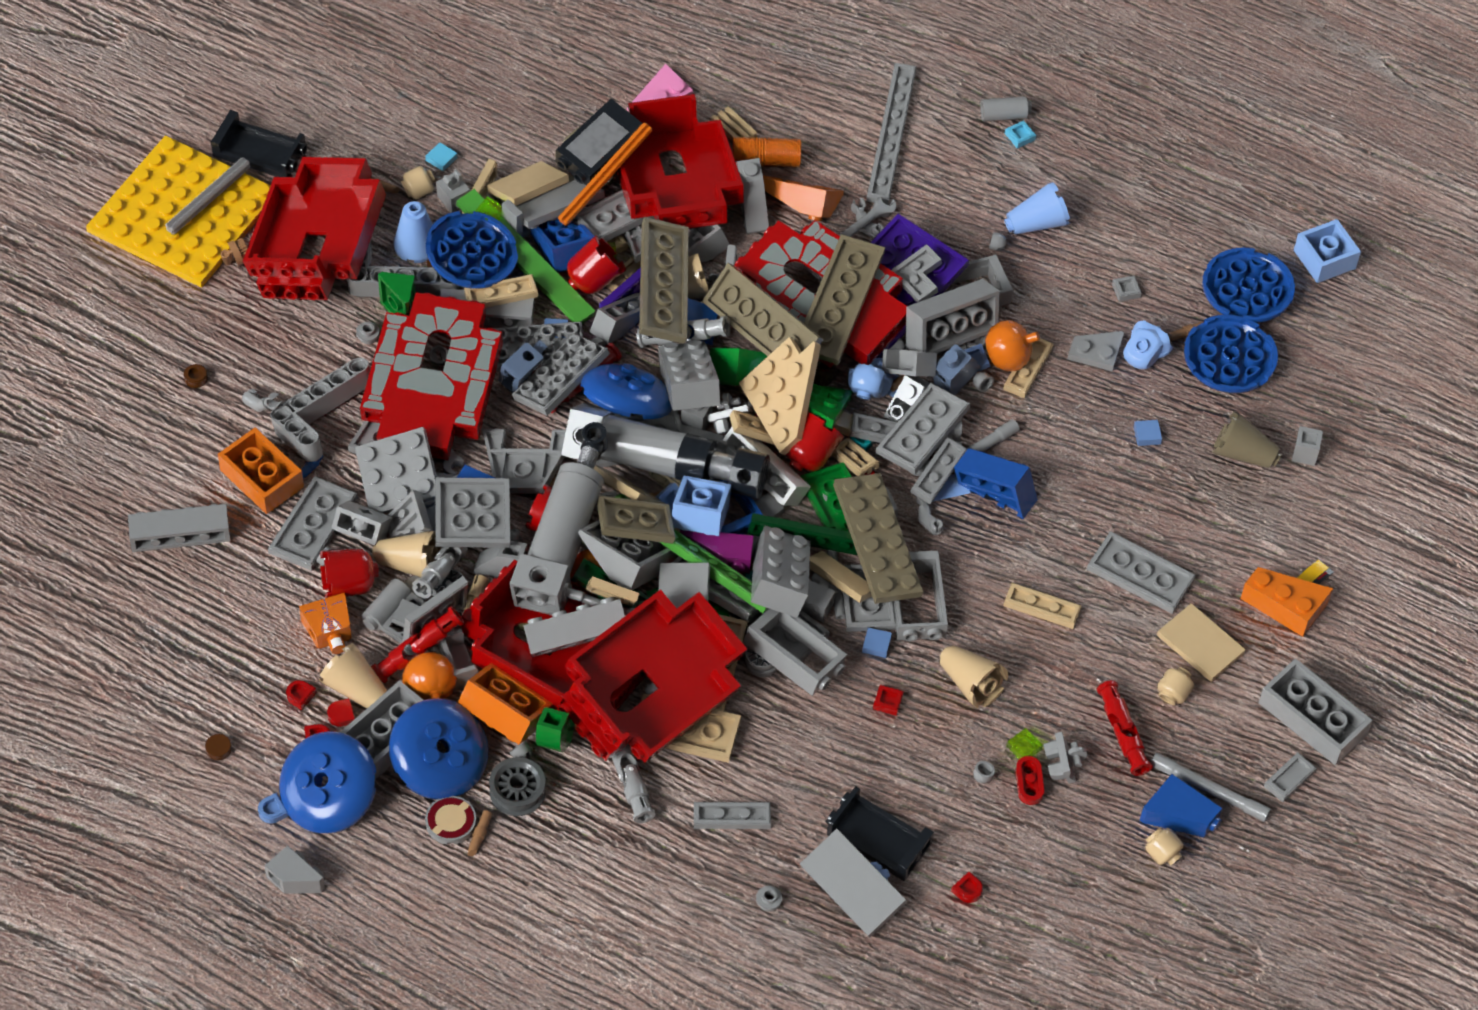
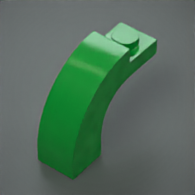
M544 707L536 727L537 746L562 753L566 751L572 741L575 724L569 718V713Z

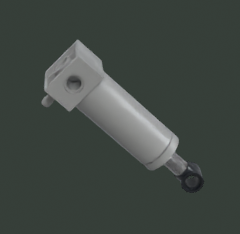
M592 422L583 428V442L580 447L581 452L577 463H564L560 466L528 555L520 554L510 581L514 606L552 615L565 609L568 598L578 601L584 600L585 593L583 591L572 589L570 573L582 543L578 532L581 528L588 526L604 482L603 477L594 470L597 458L608 448L607 431L601 423ZM593 437H599L598 440H591Z

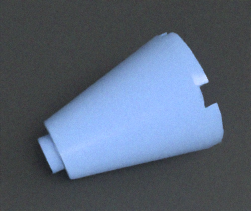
M1053 182L1047 184L1006 214L1007 219L1004 220L1007 230L1009 232L1013 231L1016 235L1070 224L1068 221L1070 216L1063 197H1059L1055 193L1058 191L1057 186Z
M409 202L403 207L393 241L396 254L402 260H414V263L428 260L426 238L433 225L425 206L420 202Z

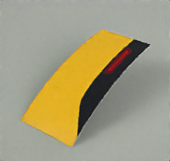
M1318 559L1297 578L1320 584L1334 571Z

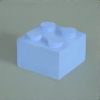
M1338 219L1298 233L1294 252L1316 283L1356 269L1361 253Z
M683 476L673 502V527L684 531L689 530L706 535L719 536L729 509L731 484Z

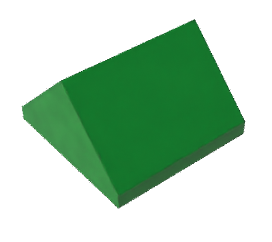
M380 272L378 274L380 303L389 313L399 312L410 316L416 294L415 275Z
M710 348V357L719 378V385H739V382L768 357L763 352L741 348Z

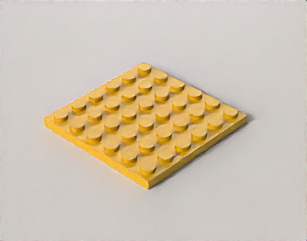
M165 135L86 225L88 233L202 288L223 263L221 251L230 250L228 242L244 238L256 224L271 185L244 173L176 234H171L166 230L165 224L231 166Z

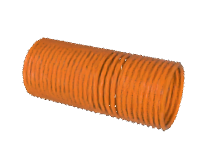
M734 137L733 157L735 162L759 158L760 164L762 158V166L767 165V167H800L801 139Z

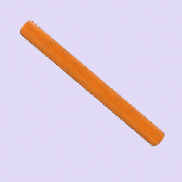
M647 123L640 125L558 216V220L563 225H568L649 136L652 128Z

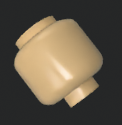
M418 166L404 173L403 180L400 182L408 197L412 196L417 200L433 192L434 187L432 183L436 182L430 169L426 171L424 167Z
M1182 667L1168 669L1157 684L1158 696L1170 705L1184 703L1194 688V683L1190 678L1191 673Z
M1160 827L1145 839L1148 842L1145 850L1158 865H1164L1168 862L1171 866L1182 857L1180 851L1183 849V842L1171 828L1163 829Z

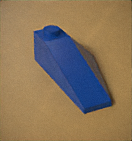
M558 219L539 224L537 228L530 229L531 236L543 258L557 272L567 271V264L571 257L594 237L586 226L582 224L577 226L572 221L565 226Z

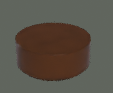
M193 364L184 370V381L189 387L199 388L207 383L208 374L204 366Z
M223 734L212 735L205 743L206 753L213 760H223L231 753V742Z

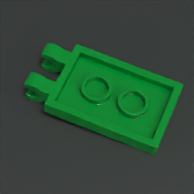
M844 462L801 475L800 477L811 486L806 495L823 527L848 531L846 529L848 526L833 486L835 479L851 477ZM823 494L828 496L827 501L824 500Z

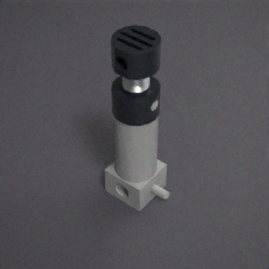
M582 403L570 409L562 456L578 459L583 442V428L589 423L598 422L606 428L608 448L597 458V461L602 459L673 477L682 481L683 476L709 480L710 477L721 479L731 484V492L759 499L764 490L770 466V456L768 454L739 448L736 455L731 456L717 452V441L689 433L684 434L614 416L615 413L587 403ZM593 437V438H591V440H598V439H599V437Z

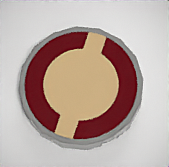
M457 796L437 799L429 806L425 816L427 832L432 839L441 844H459L467 840L473 834L477 821L475 809L470 802Z

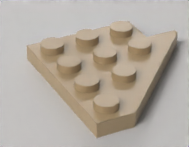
M788 337L739 382L779 453L784 455L797 442L802 440L821 345L815 341L801 351L795 339Z

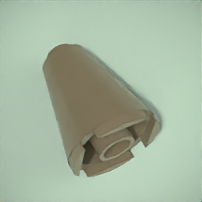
M1233 411L1229 416L1232 420L1230 424H1224L1213 446L1215 449L1212 450V453L1264 468H1270L1271 465L1276 466L1281 457V453H1279L1280 447L1240 413Z

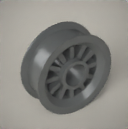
M523 757L509 758L497 764L489 778L490 798L493 805L502 813L510 816H524L537 810L543 803L546 795V781L543 770L534 761ZM515 785H521V786H523V787H521V788H514L513 786H515Z

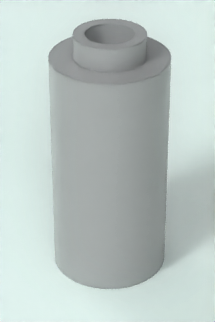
M1026 96L981 99V119L983 122L1027 119L1028 114L1032 112L1031 101H1027Z

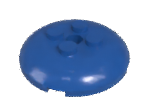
M460 211L446 214L431 226L426 238V253L435 271L447 281L464 288H488L507 279L513 272L518 259L515 246L516 241L509 229L497 219L480 212L473 211V214H460Z
M1233 248L1219 253L1207 264L1202 279L1205 296L1215 310L1222 315L1243 317L1242 319L1252 320L1256 323L1270 321L1281 315L1290 306L1295 292L1294 278L1288 267L1274 255L1268 253L1267 256L1255 252L1254 248Z
M1217 315L1205 319L1197 327L1194 326L1189 332L1184 346L1185 360L1192 374L1204 385L1225 393L1249 392L1266 383L1276 369L1278 351L1271 335H1267L1259 328L1260 325L1256 322L1242 319L1243 317L1236 315Z
M631 364L600 365L588 371L582 378L581 387L585 389L584 395L594 404L612 413L625 417H630L632 413L643 415V419H658L667 416L672 411L665 383L650 372Z
M427 699L412 705L400 715L391 731L389 755L394 771L399 774L410 790L429 799L437 800L451 796L458 797L466 793L480 780L488 762V741L481 723L465 707L451 700ZM438 741L444 744L445 749H447L445 753L438 750Z
M320 732L301 741L286 758L280 774V797L290 818L300 827L319 834L337 833L353 826L365 815L375 796L376 767L373 758L360 741L341 732ZM328 776V783L323 787L322 777Z

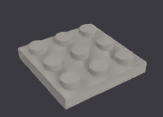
M424 427L355 447L369 509L382 514L389 513L412 490L421 492L423 502L435 499V480L437 476Z
M436 477L435 547L510 548L509 478Z

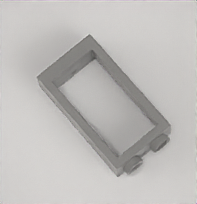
M997 255L969 261V266L952 283L988 275L992 286L999 290V306L1011 303L1013 289Z
M909 552L916 573L931 572L938 622L903 624L900 600L893 601L897 640L914 641L916 639L938 640L946 638L948 622L939 552Z
M772 609L767 610L748 627L743 640L745 645L811 696L819 689L823 691L831 682V678L833 676L839 677L846 667L844 661L847 654L801 618H795ZM776 625H779L826 661L828 665L817 674L766 634Z

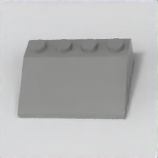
M600 520L581 528L578 532L609 579L617 583L618 586L629 590H634L658 577L660 563H671L679 557L659 542L602 535Z

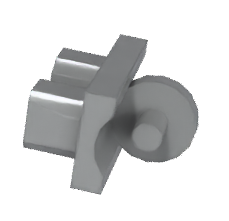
M726 393L723 394V402H720V406H717L718 410L724 408L725 410L707 415L708 422L714 424L717 434H725L731 428L729 415L733 410L751 415L755 413L754 408L747 404L735 407V405L741 404L740 398L732 399V396Z
M1055 733L1056 740L1044 744L1048 760L1060 757V762L1048 765L1049 774L1052 780L1066 778L1068 784L1076 782L1072 762H1074L1075 767H1081V761L1087 757V750L1083 747H1078L1077 742H1072L1070 744L1071 749H1069L1068 742L1064 740L1063 733Z

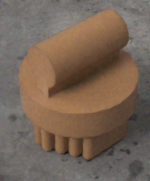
M241 238L228 242L230 250L221 251L224 264L231 265L232 261L235 260L238 267L243 265V258L248 249L244 239Z

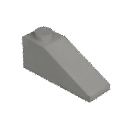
M760 159L737 161L736 165L744 190V203H741L746 234L765 232L769 227Z
M718 225L697 227L688 233V257L698 253L701 263L714 259L730 245Z
M637 292L599 308L590 333L601 338L606 344L623 337L640 321V294Z

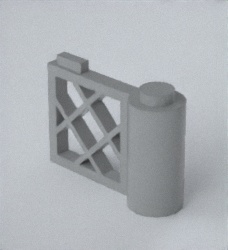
M392 579L363 612V623L368 629L382 630L399 643H402L404 631L397 632L391 628L394 624L391 622L392 617L402 598L419 606L424 604L425 601L413 594L404 582L399 579ZM406 645L403 649L409 655L417 654L412 651L411 646L408 647Z

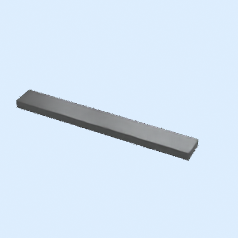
M895 63L867 193V202L874 203L878 197H881L882 202L889 205L917 66Z

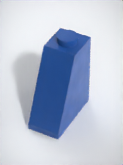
M1171 774L1143 807L1140 821L1145 824L1171 828L1174 831L1204 838L1210 830L1214 832L1220 825L1222 819L1219 817L1222 808Z

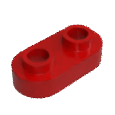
M1024 756L1018 760L1015 769L1018 797L1027 805H1036L1041 802L1044 795L1042 766L1035 757ZM1025 770H1029V771H1031L1032 773H1031V774H1027V773H1025L1024 771H1025ZM1032 792L1034 796H1030L1027 793Z

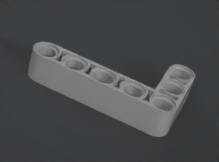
M371 240L357 279H347L348 291L353 296L380 297L378 274L380 272L415 275V290L417 293H431L435 296H440L441 288L462 290L461 286L444 279L433 267L371 266Z
M355 358L271 411L270 417L275 434L303 460L314 462L323 455L319 434L309 424L365 390L370 373L367 359Z

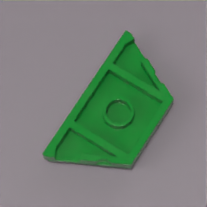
M813 383L808 412L825 419V426L832 429L850 402L853 392L851 390L820 386Z

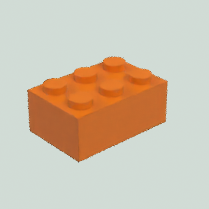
M256 427L218 453L220 471L266 514L304 488L302 470Z
M492 663L468 680L457 702L470 713L484 721L487 726L496 729L505 735L508 740L518 745L536 732L537 722L544 707L551 708L553 704Z

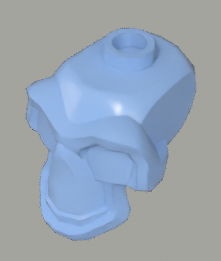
M1143 320L1134 325L1131 338L1124 349L1123 355L1124 359L1131 366L1145 370L1150 368L1157 359L1170 354L1173 346L1170 344L1168 334L1162 331L1159 326L1152 325Z
M875 358L869 365L858 364L855 368H849L848 385L852 392L857 394L858 398L865 400L881 398L889 392L893 379L887 377L882 369L883 358Z

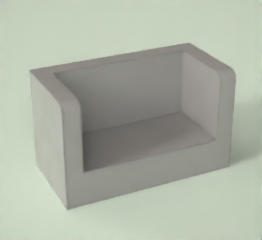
M884 349L882 369L885 373L936 376L937 353L906 349Z
M462 629L448 632L447 637L439 642L440 654L446 656L454 666V676L457 678L454 691L465 688L468 680L478 673L477 666L472 664L464 644V633Z

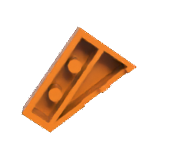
M1257 567L1245 582L1241 599L1303 637L1328 605L1333 588Z

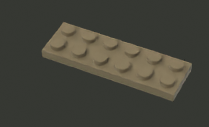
M644 217L642 221L639 334L682 344L687 340L689 227Z
M840 235L804 321L805 325L823 339L820 344L821 348L818 359L839 365L885 254V247L846 235Z
M727 263L702 301L720 317L727 316L730 325L767 356L788 337L795 339L801 351L806 349L813 341L819 344L823 341L818 334L729 263Z
M881 473L835 479L833 486L874 603L921 597L923 590Z

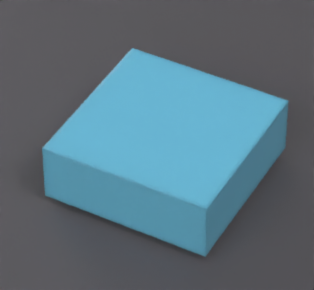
M1024 120L1005 129V135L1017 149L1036 140V134Z
M439 142L425 157L428 163L444 171L457 159V152Z

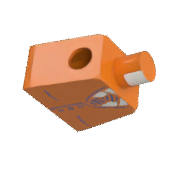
M345 593L299 606L301 621L317 648L321 649L329 646L333 654L344 652L342 650L345 647L344 642L351 639Z

